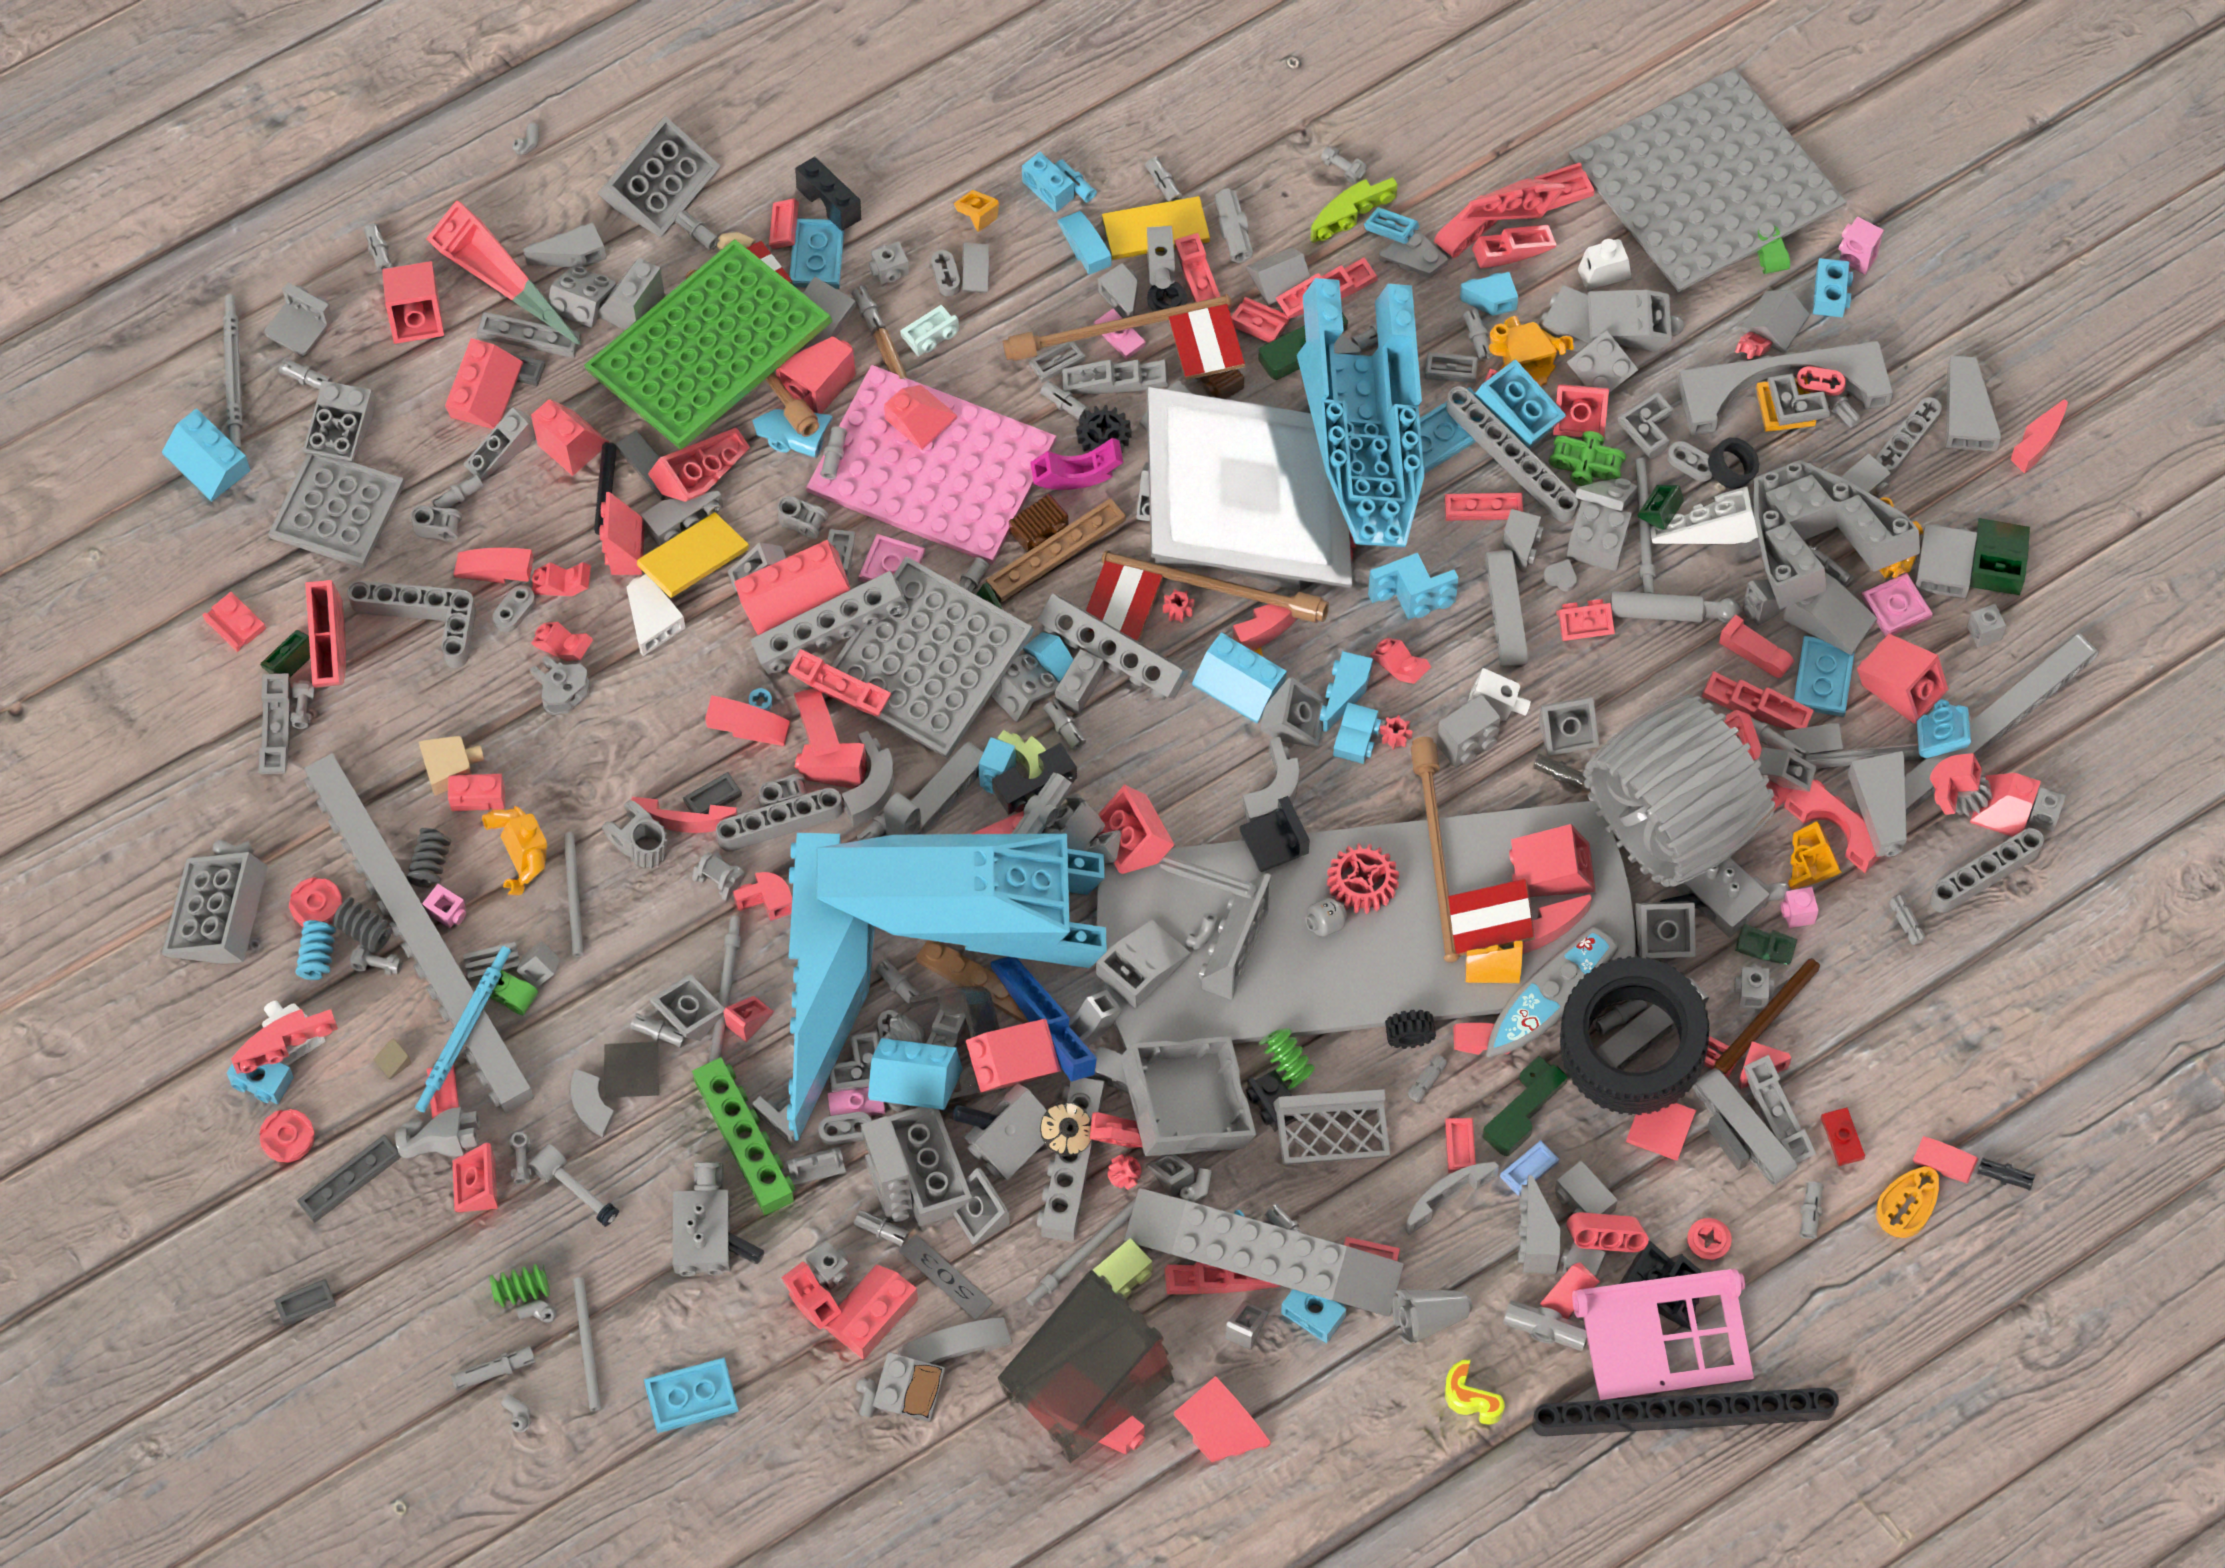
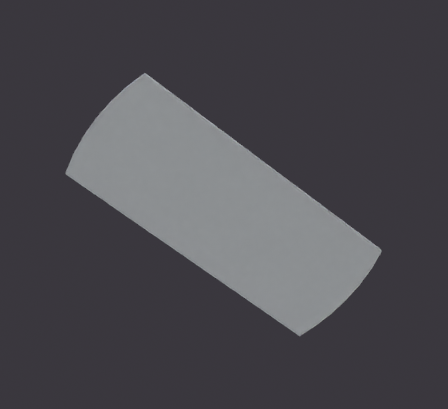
M1596 801L1439 818L1449 896L1513 882L1512 875L1515 874V868L1509 855V851L1512 849L1511 839L1572 824L1590 843L1595 892L1529 897L1532 920L1537 919L1538 911L1541 907L1588 894L1591 895L1592 900L1590 910L1568 932L1539 949L1522 954L1520 983H1466V955L1459 956V959L1452 963L1444 960L1445 949L1427 820L1307 833L1310 839L1309 854L1264 872L1259 871L1244 840L1172 848L1165 856L1174 857L1247 882L1265 873L1271 875L1270 908L1232 1000L1202 990V979H1199V973L1202 965L1209 963L1211 956L1208 955L1211 943L1213 940L1218 941L1221 934L1218 933L1221 919L1228 917L1230 910H1227L1229 900L1232 894H1237L1167 872L1160 867L1163 859L1158 864L1124 874L1118 872L1114 862L1104 864V879L1098 884L1097 926L1106 927L1107 951L1115 943L1150 920H1153L1191 953L1136 1009L1104 982L1105 990L1110 993L1122 1009L1115 1020L1116 1028L1125 1049H1127L1131 1043L1155 1041L1187 1042L1199 1038L1231 1036L1232 1044L1255 1042L1283 1028H1290L1292 1032L1289 1037L1385 1027V1020L1389 1016L1393 1017L1395 1013L1401 1014V1011L1410 1012V1010H1415V1012L1418 1010L1429 1011L1430 1014H1433L1434 1021L1501 1013L1511 997L1533 974L1592 926H1596L1608 933L1618 945V950L1610 960H1616L1620 957L1623 959L1628 956L1635 957V925L1631 894L1624 864L1612 830L1610 832L1605 830L1608 823L1603 815L1598 817L1595 813V810L1598 808ZM1358 843L1361 844L1362 849H1367V845L1371 844L1373 851L1381 847V855L1389 853L1390 861H1395V870L1399 872V878L1397 879L1399 886L1395 890V897L1393 899L1388 898L1389 904L1387 906L1380 904L1378 912L1373 907H1370L1368 914L1365 913L1364 908H1359V912L1356 914L1354 907L1351 906L1346 910L1347 919L1345 925L1338 932L1325 937L1316 935L1314 931L1311 932L1305 922L1309 906L1326 898L1336 900V896H1331L1330 894L1331 887L1327 885V879L1329 878L1327 871L1331 867V860L1333 858L1338 859L1337 853L1339 851L1346 853L1348 845L1353 850H1356ZM1352 866L1344 871L1341 876L1342 880L1347 879L1348 875L1352 874ZM1384 877L1379 878L1378 882L1374 883V891L1383 885ZM1207 913L1214 914L1217 917L1213 936L1201 949L1193 950V947H1188L1186 940L1189 933L1198 935L1204 915ZM1514 944L1500 948L1504 950L1514 948Z

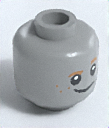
M1326 898L1309 906L1305 922L1311 932L1314 931L1316 935L1325 937L1340 931L1344 927L1347 913L1341 902L1332 898Z

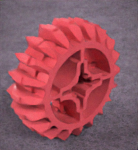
M1358 843L1356 850H1353L1348 845L1346 853L1339 851L1337 853L1338 859L1333 858L1331 860V867L1327 871L1329 877L1327 885L1331 887L1330 894L1331 896H1336V901L1345 902V910L1353 906L1356 914L1359 912V908H1364L1365 913L1368 914L1370 907H1373L1378 912L1380 904L1387 906L1389 904L1388 898L1393 899L1395 897V890L1399 886L1397 881L1399 872L1395 870V861H1390L1389 853L1381 855V847L1373 851L1371 844L1367 845V849H1362L1361 844ZM1352 866V874L1348 875L1347 879L1342 880L1341 876L1344 871ZM1384 877L1383 885L1374 891V883L1378 882L1379 878Z

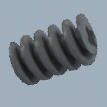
M421 828L417 844L414 848L415 854L412 856V863L409 866V873L406 878L408 882L415 886L430 887L432 883L437 884L441 881V878L436 875L443 873V868L439 865L446 863V859L441 855L448 854L449 850L445 846H449L452 841L438 830Z
M347 898L339 906L333 917L335 927L340 930L343 929L346 935H351L352 939L359 941L362 946H368L371 952L379 951L391 937L392 928L386 930L388 924L386 920L378 923V914L370 917L371 910L369 908L361 912L363 905L358 902L353 906L354 898Z

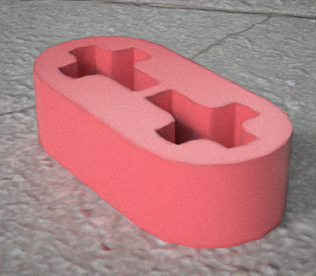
M1804 367L1797 375L1799 387L1806 392L1816 393L1824 391L1825 395L1837 396L1846 388L1844 376L1835 370ZM1812 374L1813 379L1819 380V382L1811 381L1809 385H1806L1805 380L1802 378ZM1833 378H1837L1838 383L1841 384L1836 385L1835 389H1831L1830 384L1824 383V381L1832 382Z

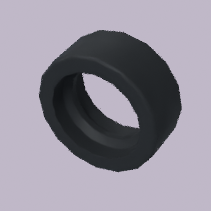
M1729 437L1713 448L1708 458L1709 469L1714 479L1722 486L1730 489H1739L1745 486L1759 472L1760 463L1757 453L1750 444L1739 438ZM1724 452L1732 453L1739 458L1743 464L1744 475L1733 472L1727 466L1723 456Z

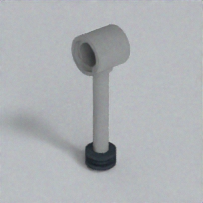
M547 1144L529 1162L530 1168L545 1182H549L552 1178L556 1177L598 1213L596 1217L598 1222L602 1223L604 1227L610 1225L617 1217L619 1210L611 1203L604 1205L563 1169L567 1164L565 1157L555 1147Z

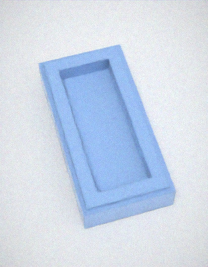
M1540 1140L1500 1173V1177L1519 1196L1521 1195L1522 1185H1527L1528 1175H1532L1535 1181L1539 1180L1559 1163V1158Z

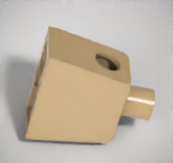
M460 736L419 741L434 796L448 791L449 776L472 775L470 764L484 761L481 746L465 749Z

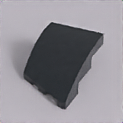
M1648 1241L1647 1246L1636 1255L1620 1284L1702 1273V1271L1683 1254L1669 1258L1655 1244ZM1700 1298L1692 1299L1694 1314ZM1685 1300L1657 1304L1660 1315L1691 1330Z

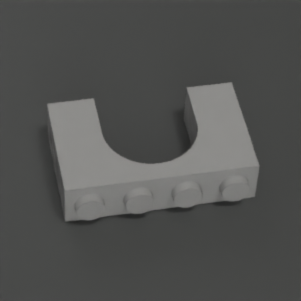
M885 1116L861 1124L862 1136L869 1153L865 1155L866 1165L885 1218L888 1219V1222H902L908 1219L909 1215L913 1214L909 1175L888 1117Z

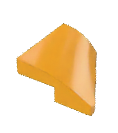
M1818 821L1793 833L1792 844L1794 845V852L1791 855L1790 861L1792 875L1791 880H1788L1789 887L1792 890L1816 884L1842 873L1827 835Z
M1515 941L1514 948L1506 950L1495 945L1486 949L1467 951L1465 982L1520 983L1523 942Z

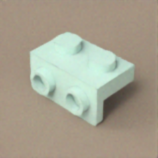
M940 305L900 330L901 337L919 357L925 352H931L937 344L945 339L953 338L959 331V319L956 315L951 317L945 308Z

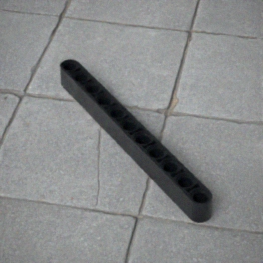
M1808 1388L1545 1403L1539 1405L1534 1411L1532 1427L1540 1436H1563L1825 1421L1834 1416L1839 1404V1397L1830 1388ZM1826 1400L1832 1407L1823 1408L1819 1405L1818 1401ZM1797 1401L1803 1405V1409L1796 1410L1792 1408L1790 1403ZM1770 1403L1774 1405L1776 1410L1772 1412L1766 1411L1762 1404ZM1743 1405L1747 1408L1748 1412L1739 1413L1735 1410L1734 1406ZM1715 1406L1719 1409L1720 1413L1712 1415L1706 1408ZM1680 1408H1687L1692 1412V1415L1683 1416L1678 1410ZM1658 1409L1664 1413V1416L1656 1418L1652 1416L1650 1411ZM1631 1411L1636 1415V1418L1632 1420L1627 1419L1622 1413ZM1599 1412L1604 1413L1608 1416V1420L1599 1421L1594 1415ZM1575 1414L1580 1418V1421L1572 1423L1566 1416ZM1548 1416L1553 1422L1551 1424H1543L1538 1418Z

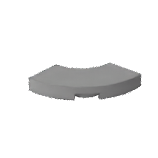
M575 1069L571 1080V1098L574 1109L581 1122L589 1130L604 1138L615 1114L614 1110L607 1107L600 1099V1078Z

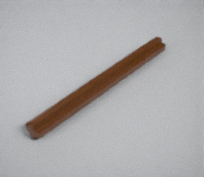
M1813 958L1808 959L1715 1062L1714 1068L1720 1070L1723 1075L1726 1074L1750 1048L1752 1041L1755 1042L1814 977L1819 971L1820 964Z

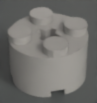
M1073 794L1066 797L1065 799L1068 802L1059 807V815L1050 828H1045L1042 833L1067 834L1068 849L1087 851L1090 847L1089 842L1104 829L1105 824L1081 795Z

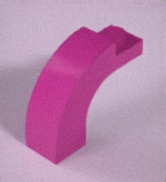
M1114 438L1083 455L1062 456L1047 451L1030 462L1034 485L1054 490L1080 489L1102 483L1112 478V470L1124 463L1120 440Z

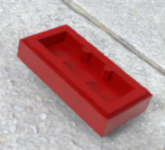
M1848 1107L1821 1114V1120L1838 1167L1864 1160L1865 1153Z

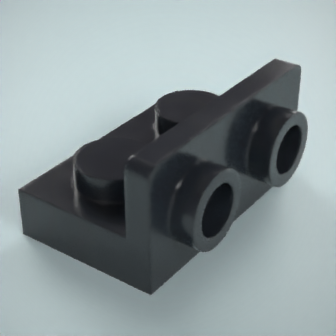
M1273 1070L1256 1080L1253 1076L1248 1078L1245 1091L1251 1103H1257L1260 1108L1259 1114L1266 1126L1270 1125L1274 1132L1278 1131L1277 1115L1273 1109V1102L1278 1097L1292 1095L1277 1071ZM1284 1116L1285 1126L1298 1120L1294 1116Z

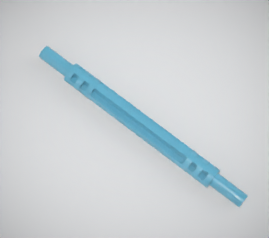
M502 946L491 967H487L425 1082L427 1086L415 1106L418 1111L424 1113L436 1090L439 1091L501 977L500 971L511 953L509 948Z

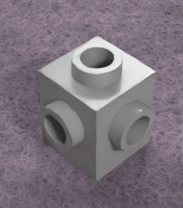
M900 242L888 246L882 245L876 250L871 251L872 261L869 262V267L872 275L878 276L881 284L895 282L901 277L909 275L908 260Z
M1759 965L1742 967L1740 976L1735 977L1734 991L1739 993V1007L1765 1008L1769 995H1773L1774 979L1769 978V969L1762 968Z
M827 1240L806 1258L807 1265L821 1286L824 1284L829 1290L834 1286H841L849 1277V1257L840 1248L836 1251Z

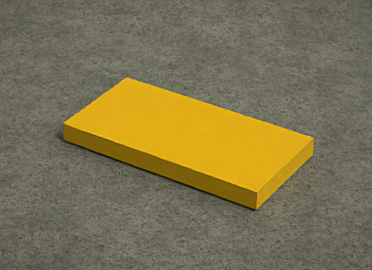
M1199 196L1102 214L1112 260L1147 254V227L1172 226L1174 249H1176L1175 239L1195 233L1199 234L1202 244L1210 242ZM1158 247L1156 252L1164 251V247Z
M714 512L639 558L637 566L672 598L748 551L749 544Z

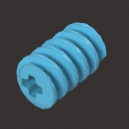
M309 920L303 922L304 927L301 931L303 937L300 939L301 947L298 951V966L295 972L301 978L319 980L322 979V974H327L331 970L329 966L324 964L332 962V958L327 954L333 953L334 949L329 945L333 944L335 939L330 935L336 933V928L325 922Z

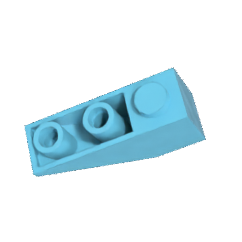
M1342 651L1340 661L1335 660L1332 670L1335 680L1334 683L1329 682L1326 692V698H1329L1327 706H1322L1319 720L1324 721L1323 731L1327 732L1344 715L1348 703L1355 704L1366 693L1372 672L1373 658Z

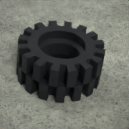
M1401 1011V1014L1395 1013L1393 1017L1389 1016L1385 1020L1387 1040L1391 1047H1402V1049L1407 1047L1416 1048L1415 1046L1417 1045L1422 1047L1424 1043L1429 1044L1431 1040L1436 1039L1433 1014H1430L1429 1011Z

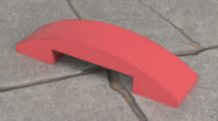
M1195 233L1175 239L1174 243L1194 302L1221 297L1207 263L1206 252L1199 234Z
M802 649L799 650L788 670V673L818 691L853 708L878 717L892 695L890 692L870 682L860 681L824 663L822 659Z
M631 798L632 801L644 808L654 821H659V824L664 826V829L677 832L716 831L717 824L720 821L738 815L737 808L710 805L709 814L660 809L658 799Z

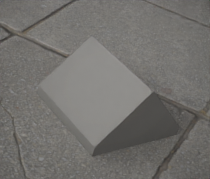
M1292 247L1246 266L1268 307L1278 304L1276 297L1311 278L1303 253Z
M1791 290L1765 291L1740 330L1746 334L1751 331L1772 341L1771 347L1785 353L1810 314Z
M1593 696L1541 705L1539 726L1548 756L1599 747Z
M691 974L650 999V1002L686 1038L701 1041L724 1015L723 1011L725 1010Z
M976 1168L966 1179L972 1200L953 1213L973 1245L982 1242L1010 1225L1009 1211L981 1168Z

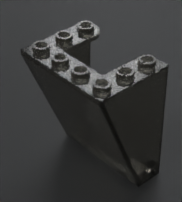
M1090 1270L997 1377L1003 1394L1011 1402L1013 1400L1016 1403L1020 1402L1048 1431L1050 1439L1053 1442L1056 1441L1062 1447L1063 1451H1061V1454L1070 1464L1175 1382L1171 1372L1173 1366L1167 1359L1169 1353L1162 1345L1164 1338L1155 1327L1150 1329L1146 1324L1144 1316L1137 1309L1133 1311L1129 1307V1302L1120 1292L1116 1294L1112 1290V1285L1104 1275L1099 1277L1093 1270Z

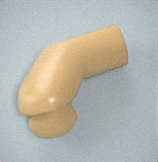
M739 232L723 233L718 238L717 247L722 250L735 239L747 248L755 244L756 240Z

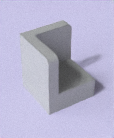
M541 941L522 956L517 972L532 986L537 988L554 975L560 958Z

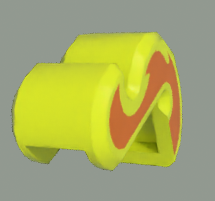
M1471 1360L1457 1362L1451 1367L1446 1377L1444 1398L1449 1408L1463 1415L1480 1412L1479 1421L1483 1424L1490 1425L1499 1422L1505 1408L1501 1395L1465 1386Z

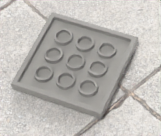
M307 453L268 533L269 537L365 568L405 485L404 478L354 462Z

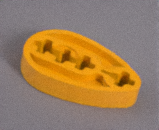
M1926 1166L1911 1170L1897 1178L1884 1190L1876 1205V1218L1885 1232L1895 1237L1908 1238L1922 1231L1930 1219L1937 1201L1939 1191V1176L1933 1168ZM1929 1176L1931 1178L1930 1183L1927 1182L1919 1189L1921 1179ZM1913 1196L1915 1201L1909 1205L1907 1214L1901 1216L1899 1224L1891 1225L1890 1221L1896 1217L1898 1208H1903L1906 1198L1909 1199Z

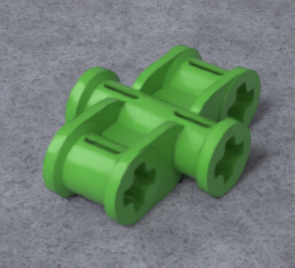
M1586 431L1582 434V441L1567 436L1555 437L1553 455H1550L1548 462L1554 468L1571 471L1570 479L1576 485L1592 484L1593 477L1603 480L1621 478L1620 469L1622 463L1626 460V454L1619 449L1602 446L1605 439L1601 434Z

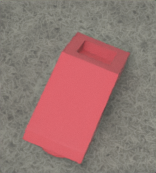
M550 562L534 570L532 591L535 595L574 596L588 589L591 566L582 562L566 570Z
M559 622L543 623L537 628L536 636L531 644L565 661H577L582 659L593 639L587 633L571 634Z
M1383 639L1370 654L1377 663L1402 682L1415 684L1431 668L1427 659L1412 656L1402 640Z

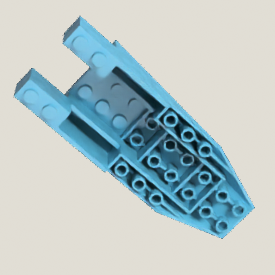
M1315 278L1303 295L1306 343L1298 352L1297 359L1326 474L1355 544L1406 547L1424 480L1419 404L1422 402L1412 285H1386L1375 300L1378 349L1372 356L1334 353V343L1343 332L1340 281Z
M797 833L796 843H791V859H795V867H790L789 883H793L789 959H798V966L794 967L793 973L796 992H792V1008H796V1017H791L790 1033L795 1034L793 1078H789L791 1104L787 1106V1120H789V1131H794L795 1140H799L870 990L875 926L816 899V849L818 847L841 844L840 834Z
M1067 834L889 835L818 847L816 849V899L890 934L965 945V950L1084 968H1091L1107 952L1106 927L1069 922V892L1088 895L1104 879V854L1068 849Z

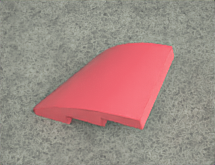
M1216 1376L1174 1412V1416L1193 1435V1443L1211 1462L1225 1459L1231 1455H1241L1246 1451L1260 1447L1267 1448L1271 1445V1442L1258 1424Z

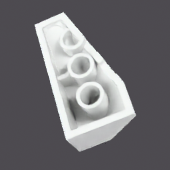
M1748 487L1715 496V502L1704 507L1700 503L1694 506V510L1685 516L1676 514L1665 530L1654 525L1650 526L1652 542L1662 544H1736L1740 542L1747 543L1754 538H1758Z

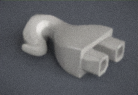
M461 1107L448 1109L434 1117L422 1130L423 1120L421 1118L410 1119L409 1122L396 1129L395 1140L399 1155L402 1158H413L421 1154L437 1152L451 1157L464 1156L465 1148L478 1146L476 1130L480 1129L481 1123L477 1111L463 1113Z

